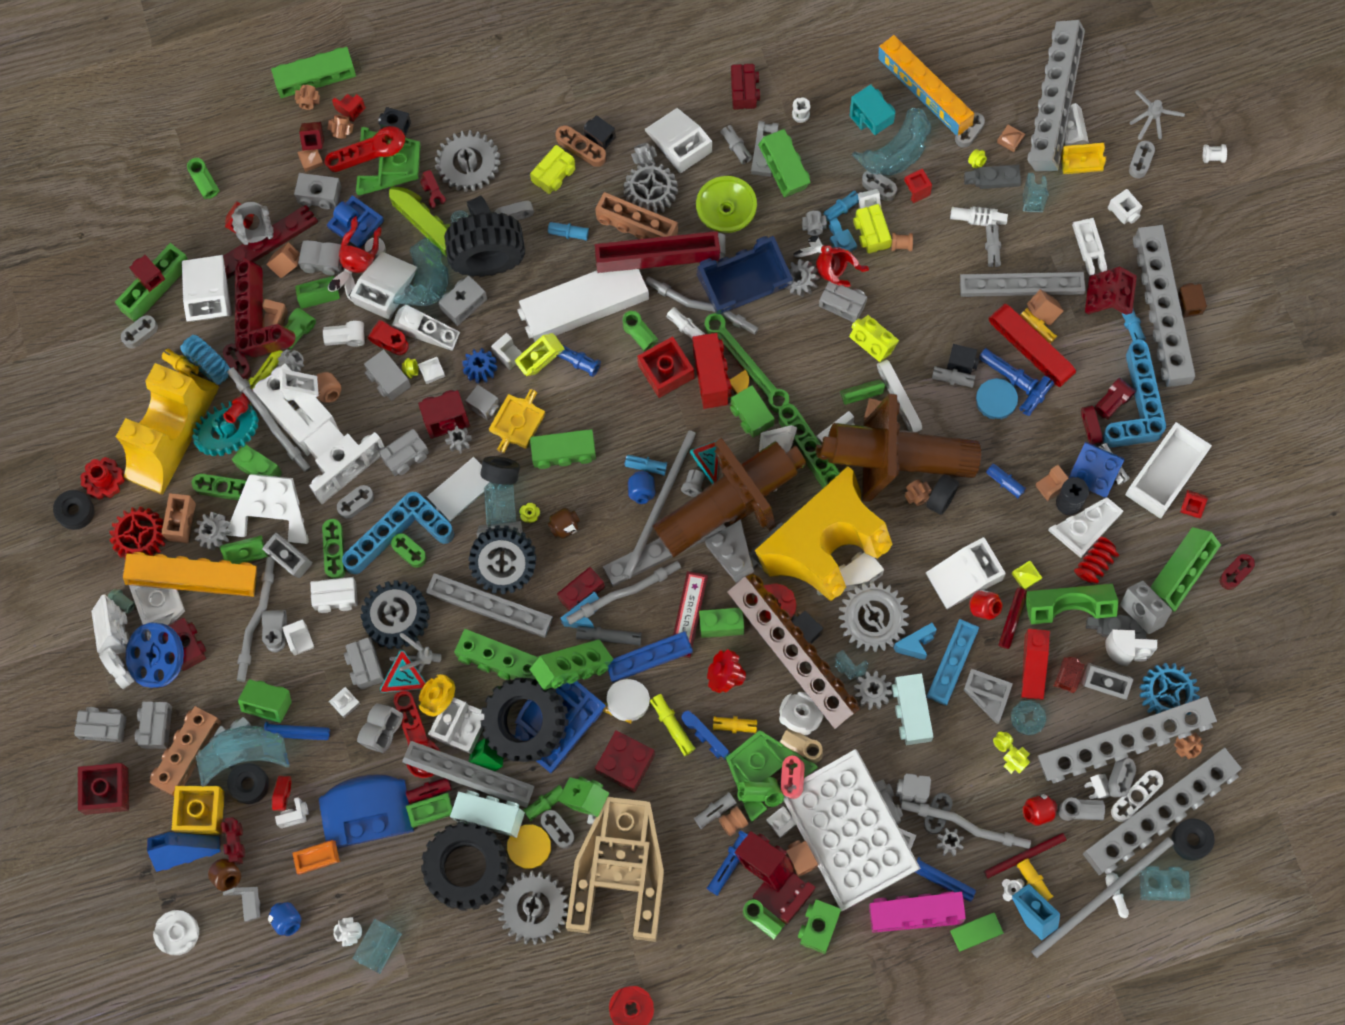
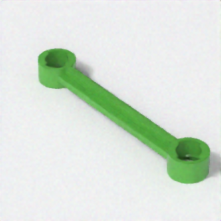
M716 313L708 315L705 319L706 333H717L718 339L723 340V345L769 398L768 405L770 409L779 413L781 406L773 405V397L777 395L783 396L785 398L783 404L789 403L788 393L785 390L776 389L725 328V319L722 315H717ZM712 320L720 321L719 330H711L709 322Z

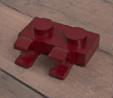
M431 170L423 172L420 183L425 192L428 191L431 195L429 206L434 209L436 207L434 199H439L442 205L446 200L440 192Z
M234 817L225 818V822L221 823L222 833H226L227 844L223 845L224 854L229 856V862L235 865L243 864L242 858L245 857V848L240 843V836L243 835L241 822L238 823V820Z

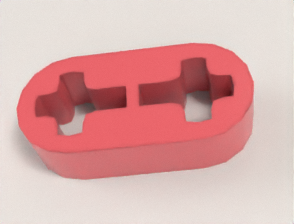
M793 755L788 756L783 761L781 775V791L790 799L800 797L804 785V763ZM796 763L798 766L791 770L789 766ZM793 783V785L796 786V789H793L791 793L788 790V787H792Z

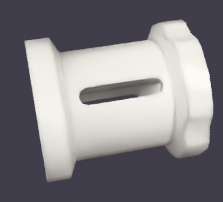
M803 97L794 100L792 117L796 122L803 123L809 119V100Z
M1225 144L1213 147L1204 145V163L1209 161L1226 162L1227 147Z

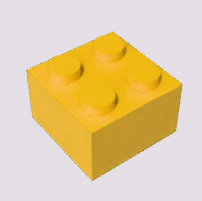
M175 786L172 831L187 834L222 835L221 823L223 822L225 791L219 786Z

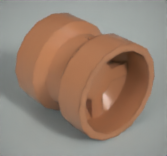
M737 806L731 809L730 814L722 815L718 818L729 837L734 835L737 829L749 825Z

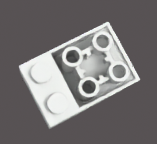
M678 108L645 128L647 134L679 173H682L712 153V140L698 124Z
M381 252L360 276L350 297L355 305L391 320L418 267Z
M223 255L182 261L183 302L186 321L194 322L232 316Z
M984 537L962 548L926 572L946 609L972 597L979 590H985L1003 581L1006 574Z
M105 594L101 595L91 611L97 652L101 653L110 647L115 654L124 653L130 639L129 633L125 631V624H127L126 613Z

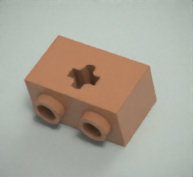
M169 493L162 528V535L167 541L189 543L196 506L191 496Z

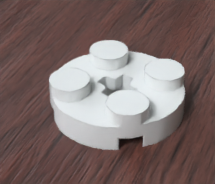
M110 647L99 653L104 666L116 678L115 681L122 689L134 682L130 673L124 669L123 666L125 665L118 655L116 656Z
M806 692L787 695L783 699L779 710L780 722L789 729L803 735H809L811 731L816 730L824 716ZM804 710L805 715H800L797 711Z

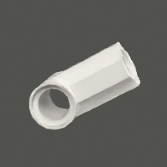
M349 321L346 325L324 327L323 338L325 346L347 344L348 346L358 347L364 345V323L361 321Z

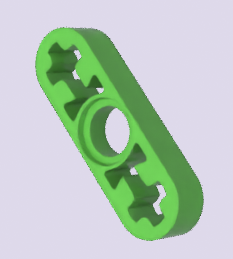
M198 474L192 480V487L200 495L239 501L241 494L238 490H233V486L235 489L241 490L247 481ZM204 480L206 484L212 485V489L206 485H203L202 489H200L198 483H202ZM220 483L228 484L225 492L217 491V486Z
M328 519L322 527L324 569L330 579L342 578L345 574V566L342 562L344 555L343 527L338 520ZM331 525H335L338 528L334 530L336 539H332V534L328 530L331 529ZM336 544L340 547L339 552L334 555L329 554L328 548ZM332 560H336V565L340 569L336 571V574L330 571L333 569Z

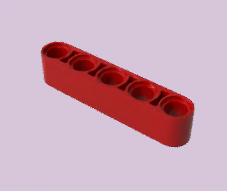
M1003 304L989 317L991 325L1046 377L1050 378V381H1053L1056 386L1061 387L1076 374L1073 365L1009 305Z

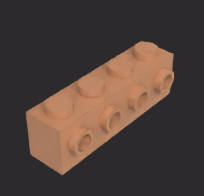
M605 192L595 208L596 218L601 224L606 226L612 225L620 232L631 233L638 239L676 236L678 234V222Z
M196 706L185 716L183 727L177 730L173 737V744L170 749L167 748L162 755L161 764L153 770L150 776V784L173 797L175 786H185L222 723L217 717Z

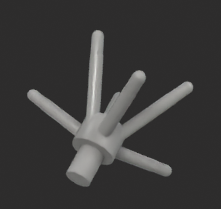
M1139 90L1135 91L1149 106L1146 112L1130 121V125H1133L1144 117L1149 116L1138 136L1139 140L1142 139L1152 119H1156L1158 139H1162L1161 113L1185 116L1181 112L1163 109L1160 100H1155L1151 103Z
M400 634L401 638L418 650L417 656H408L410 660L417 661L400 667V671L419 665L417 670L420 673L425 664L429 665L431 662L441 661V654L432 653L429 647L424 649L419 641L415 643L405 634ZM390 657L389 660L394 661L396 657Z

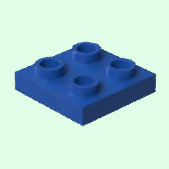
M352 195L346 203L343 201L337 205L333 213L334 217L328 222L327 227L343 239V236L351 229V220L356 216L358 226L349 244L361 248L374 231L384 222V218Z
M1085 441L1069 478L1078 477L1084 480L1089 491L1107 498L1125 459Z

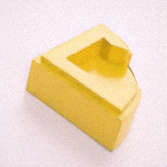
M746 370L730 379L731 387L736 394L747 389L749 386V376Z

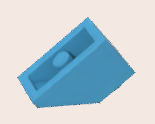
M1030 884L1012 895V899L1026 926L1041 940L1058 929L1060 913Z

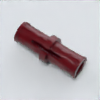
M443 778L432 783L425 782L421 787L406 791V796L409 803L412 804L452 790L449 779Z

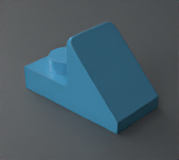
M595 592L560 618L564 627L577 628V626L594 628L588 618L583 617L570 625L566 617L580 610V607L586 603L591 604L600 599Z
M930 623L895 643V652L926 660L927 654L920 643L925 645L932 641L937 629L933 623Z

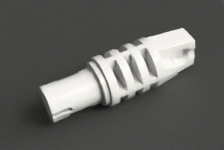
M972 206L970 209L952 207L950 219L968 221L970 225H991L993 227L996 224L1006 225L1008 214L998 213V209Z

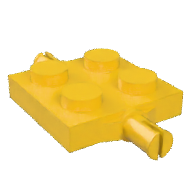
M529 389L525 399L516 398L510 394L507 395L489 428L491 433L500 436L502 439L497 448L499 452L505 453L510 443L527 449L530 437L534 436L546 414L544 410L532 403L537 395L535 390Z

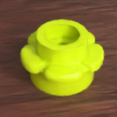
M975 149L971 153L968 162L973 168L982 167L986 163L985 151Z
M407 358L402 363L404 375H407L409 378L418 375L419 367L415 359Z
M534 503L523 505L519 511L521 520L527 523L537 521L538 516H540V509Z
M999 731L993 739L994 745L1001 752H1006L1008 749L1011 750L1013 748L1012 736L1007 732Z

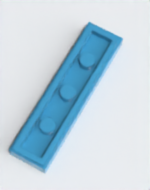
M959 619L926 698L947 706L979 630L978 626Z

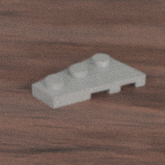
M741 520L705 540L707 548L735 582L754 572Z

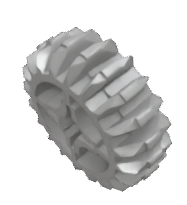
M645 162L643 168L638 165L637 171L631 169V175L626 176L627 182H624V196L627 197V202L653 211L656 214L657 210L664 213V206L670 208L671 202H675V196L678 194V184L675 180V175L670 174L669 168L664 170L662 164L656 167L655 162H653L652 166H648ZM656 179L661 180L665 185H662V183L657 182ZM636 192L639 193V195L645 196L646 199H643L640 196H638Z

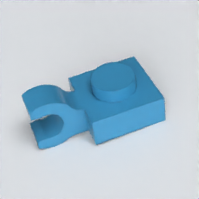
M837 218L829 221V229L834 235L830 237L832 246L840 247L850 252L856 250L857 244L848 229L842 231Z

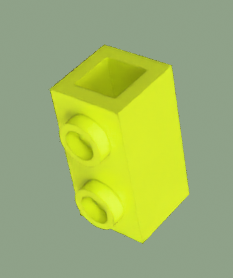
M869 315L863 319L858 318L851 327L853 330L849 336L879 362L890 356L899 342L891 332L887 331Z

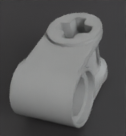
M286 610L263 611L262 641L269 651L274 653L280 652L285 647V634L282 627L287 626Z

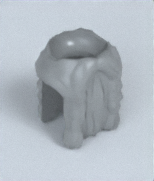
M246 202L239 205L231 215L233 230L244 245H248V242L261 241L266 237L268 239L273 238L274 231L267 206H262L256 202ZM248 214H255L259 218V225L254 230L245 228L243 224V219Z

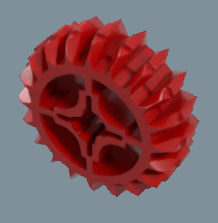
M141 506L138 511L131 507V513L129 514L123 510L125 516L122 518L117 516L116 519L119 522L112 523V527L115 530L109 531L110 535L113 536L110 539L111 544H114L112 548L115 552H118V556L124 557L126 560V554H133L134 552H141L146 554V556H154L153 553L155 551L161 554L159 546L164 547L165 543L162 540L166 539L162 535L163 518H159L160 515L157 512L153 513L150 508L145 510ZM139 521H148L153 526H142ZM124 543H135L138 549L127 548Z

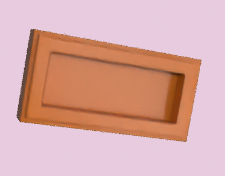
M335 840L292 853L296 873L299 875L340 862Z

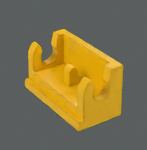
M1104 143L1064 146L1061 154L1063 174L1103 171L1106 157H1103Z

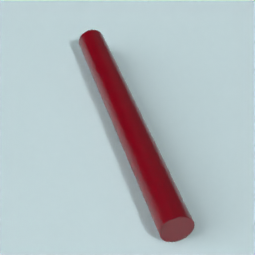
M1060 833L983 872L986 878L989 879L1027 858L1030 859L1067 841L1064 833Z

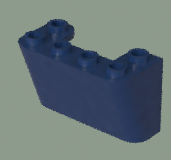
M763 236L757 239V244L754 245L752 250H741L732 258L724 257L717 262L716 260L706 259L700 262L696 275L717 315L783 290L792 284L793 278L774 236L769 238L768 236Z

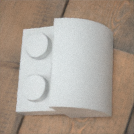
M1112 630L1105 640V645L1109 657L1114 662L1122 666H1128L1133 658L1137 662L1147 661L1157 649V640L1135 639V630Z
M453 697L447 709L437 716L429 735L449 747L472 754L484 727H481L480 720H484V714H481L482 710Z

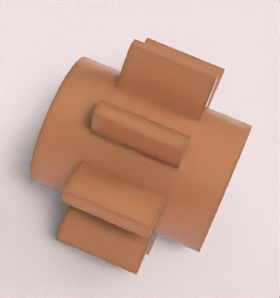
M303 85L300 87V91H295L296 104H299V107L302 109L311 110L314 108V104H319L320 95H318L315 87Z
M335 115L334 119L329 120L327 130H331L333 137L345 139L347 135L352 133L354 124L350 123L347 116Z
M920 480L913 481L906 487L905 497L909 504L914 502L916 506H920L928 501L930 497L928 494L931 493V488L927 482L922 484Z
M1197 733L1182 739L1177 737L1176 743H1174L1178 748L1176 752L1181 757L1186 756L1187 759L1195 758L1202 751L1203 744L1200 742L1202 739Z

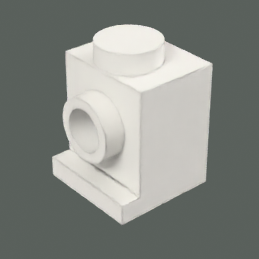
M1126 189L1111 199L1108 210L1112 211L1123 224L1128 221L1132 224L1140 217V211L1143 206Z

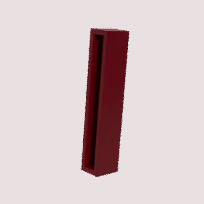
M718 231L594 244L597 273L700 263L706 259H711L712 261L720 260Z

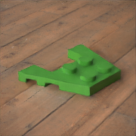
M361 127L360 142L372 138L377 132L370 131L367 127ZM405 138L404 146L397 154L389 157H380L378 176H357V195L371 193L419 179L420 141Z
M760 730L726 757L737 787L739 782H761L767 777H772L782 769L785 758L792 755L803 761L805 766L804 778L818 769L814 763L807 761L798 753L786 748L783 744ZM796 763L790 765L792 769L798 766ZM742 801L751 823L767 811V808L761 801Z

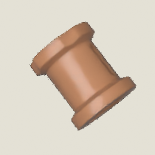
M892 233L891 251L896 249L912 251L913 233H909V235H896V233Z

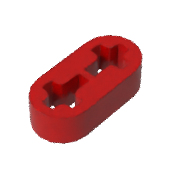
M278 776L272 796L273 811L286 810L291 793V776Z

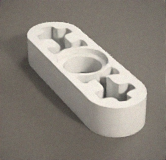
M1155 770L1145 773L1130 788L1127 796L1121 797L1111 809L1112 817L1118 822L1128 820L1163 785L1162 775ZM1148 776L1150 778L1156 777L1155 783L1157 786L1152 784L1146 790L1144 786L1149 782ZM1132 791H1140L1143 794V800L1135 802L1131 798ZM1129 803L1131 806L1125 811L1127 816H1119L1117 814L1119 811L1117 807L1123 808Z

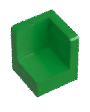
M484 738L476 743L472 754L469 755V762L492 771H497L503 766L504 757L498 755V751L492 750L488 745L490 741Z

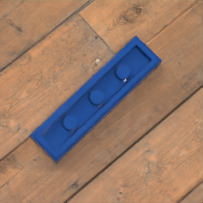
M686 631L613 658L614 660L608 666L611 681L613 683L693 653Z

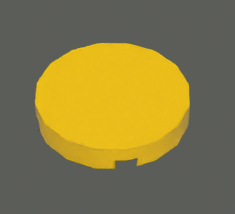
M443 674L436 675L437 678L428 680L420 692L419 701L421 704L419 709L428 716L440 715L447 709L454 697V681Z
M523 825L520 826L517 838L509 837L507 852L510 859L518 867L534 869L542 866L548 860L551 853V841L548 834L541 827Z

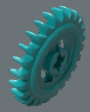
M229 401L228 408L221 403L222 408L220 411L213 406L214 414L206 411L208 419L200 416L203 424L195 423L198 430L193 429L194 434L192 438L194 445L200 452H204L205 455L211 454V456H217V454L223 456L226 452L231 454L232 450L238 451L240 446L244 447L246 445L245 442H249L251 440L250 436H254L255 430L258 429L257 423L259 419L252 406L248 405V410L245 413H241L236 419L240 423L238 431L233 423L227 422L223 417V414L232 406V402ZM215 430L220 437L219 440L213 438Z

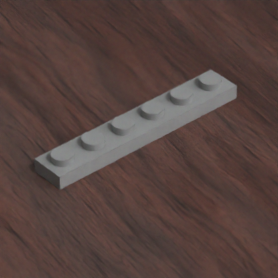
M1084 272L960 274L961 297L1035 295L1040 289L1048 295L1085 293Z
M721 525L686 550L726 529L725 525ZM660 538L645 546L632 577L672 558V555ZM633 552L603 566L612 586L628 580V578L623 576V573Z
M435 573L426 591V594L543 638L546 637L553 617Z
M410 741L403 758V763L503 800L517 803L525 808L528 806L534 789L533 785Z

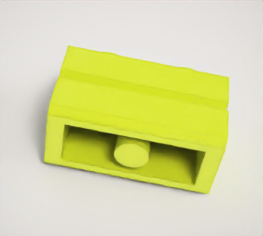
M555 145L530 173L531 181L548 194L553 190L557 191L561 187L562 180L566 175L570 176L574 172V158L558 145Z
M880 204L858 209L853 222L855 229H859L861 236H859L861 247H866L867 253L890 248L892 239Z
M553 333L545 334L517 357L515 362L524 375H536L556 358V355H559L565 349Z

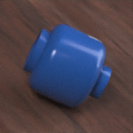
M645 471L635 472L628 480V496L630 499L638 504H645L653 499L655 496L654 477Z
M289 902L276 903L271 908L268 916V921L278 935L285 936L296 933L300 928L302 920L297 909Z

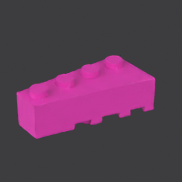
M943 892L939 895L921 894L915 898L899 896L896 897V900L887 901V898L873 899L874 903L869 904L872 933L961 925L966 919L962 892Z

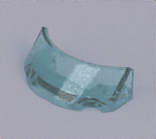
M909 108L904 123L897 135L881 149L873 152L871 150H866L863 153L853 152L851 155L873 174L894 175L906 170L907 167L916 162L926 147L924 142L927 134L931 132V125L924 110Z
M425 237L409 250L414 266L418 267L415 273L414 285H408L402 294L394 298V304L428 306L439 301L446 292L448 270L441 262L443 254L436 245Z
M240 726L239 728L223 731L209 740L210 743L203 750H199L196 755L202 787L206 786L222 770L241 762L260 760L277 763L285 768L290 767L283 736L279 733L274 734L266 731L264 727Z

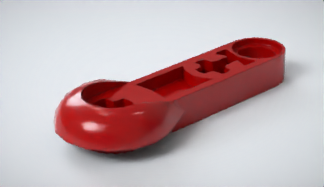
M384 127L372 138L329 153L325 157V165L330 171L339 172L378 157L393 156L403 148L405 135L398 127ZM339 158L338 163L331 166L332 160Z
M405 690L399 691L394 697V704L396 710L401 713L404 712L401 725L408 746L410 741L440 751L427 737L411 693ZM402 696L410 698V703L407 706L399 705L398 701ZM407 711H410L411 716L415 719L413 725L405 723L408 721ZM407 764L410 773L416 777L430 778L435 775Z

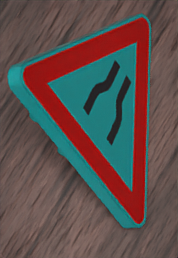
M716 441L690 450L691 455L698 463L697 466L703 470L711 483L717 481L719 461L714 452L717 449L714 443Z
M404 650L399 651L380 687L382 693L420 690L426 684L415 666L404 671L399 670L400 667L412 663Z

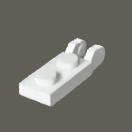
M1094 218L1073 222L1072 226L1088 274H1095L1092 259L1097 258L1100 271H1107L1104 258L1105 253Z

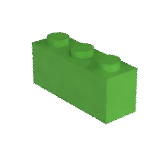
M785 129L762 138L758 146L783 197L785 198L805 190L811 183L810 176L804 170L800 155L795 151L792 139L787 135Z
M592 429L530 437L534 468L547 469L551 465L558 464L559 466H569L574 462L587 464L592 462V460H596Z

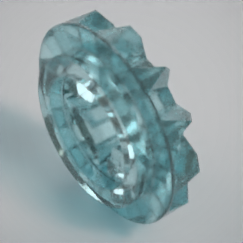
M1031 700L1021 701L1012 710V724L1018 732L1025 735H1034L1040 732L1046 723L1045 710L1039 703ZM1033 710L1034 715L1032 718L1034 721L1029 720L1026 724H1023L1025 721V715L1023 714H1029Z

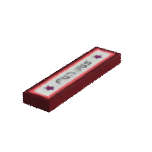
M687 571L673 635L686 631L693 649L700 617L699 611H701L708 575ZM691 653L682 657L691 658Z

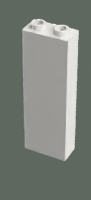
M639 269L605 273L594 271L520 300V309L517 310L521 320H526L528 326L525 327L528 337H533L534 342H536L545 334L553 333L557 336L649 300V292Z

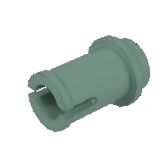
M113 589L108 594V598L113 600L127 614L132 612L136 606L135 602L126 597L121 589Z

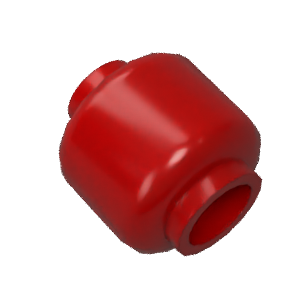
M979 590L973 594L969 602L971 613L976 617L986 620L994 619L1002 611L1001 599L998 594Z
M1046 794L1028 798L1025 806H1023V815L1027 822L1040 826L1055 819L1058 810L1057 804Z

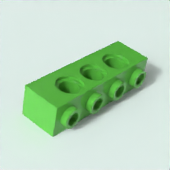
M595 640L541 655L529 670L543 690L552 687L556 689L562 684H572L582 678L586 680L592 675L598 674L600 676L604 674L614 659L602 642Z

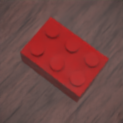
M717 333L693 336V355L703 409L728 405V398H731V382L727 375L728 367L723 353V340H718Z

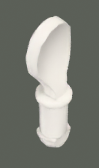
M1111 872L1106 875L1107 887L1119 878L1117 874ZM1119 889L1113 894V900H1115L1119 916L1127 918L1129 910Z

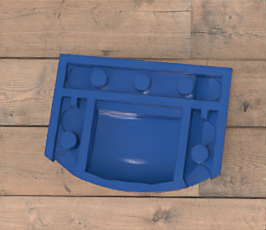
M578 681L572 684H562L556 688V693L561 695L564 700L562 702L563 706L567 707L568 713L565 714V718L569 721L568 726L564 728V732H567L566 736L559 741L561 745L558 749H553L551 755L542 757L541 760L537 761L550 773H553L568 757L569 752L590 726L596 722L606 707L601 700ZM528 699L522 707L515 722L517 725L515 735H512L514 738L527 741L533 739L540 731L543 718L541 709L536 702Z
M366 775L349 779L332 787L324 796L322 795L319 798L325 841L335 840L338 849L414 832L406 809L409 801L406 796L405 780L401 778L399 780L388 775Z

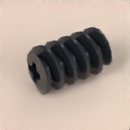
M1078 477L1069 478L1063 483L1056 499V506L1061 513L1074 515L1081 510L1089 494L1087 483Z

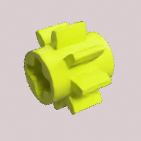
M1014 746L1003 758L1007 762L1004 767L1011 774L1015 770L1020 774L1030 764V761L1027 759L1030 753L1023 747L1018 750Z

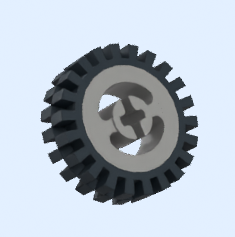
M497 525L494 529H491V527L486 529L485 533H480L479 537L475 539L469 555V569H472V577H476V582L479 585L482 583L485 590L491 588L492 593H496L497 590L501 591V594H506L508 590L510 593H513L516 588L519 590L523 588V585L527 584L530 577H532L536 565L535 547L531 545V539H527L523 531L521 533L517 532L518 528L514 527L512 530L509 529L508 525H504V528H500V525ZM502 547L506 548L504 553V572L500 571ZM498 548L495 553H490L493 549ZM511 566H515L514 569L508 571Z
M394 580L392 585L387 581L384 582L385 587H381L379 584L376 586V592L373 590L369 592L370 598L365 597L364 602L366 605L361 607L363 614L360 615L364 629L369 637L381 647L386 645L388 649H393V646L397 649H402L401 645L403 644L406 647L411 646L400 637V634H405L415 643L418 641V635H424L423 629L428 628L427 620H430L429 607L425 598L414 585L411 584L409 586L405 581L400 584L398 580ZM399 603L405 604L409 607L408 617H406V613L404 612L402 606ZM383 612L385 613V617L391 626H387L382 623L381 619Z

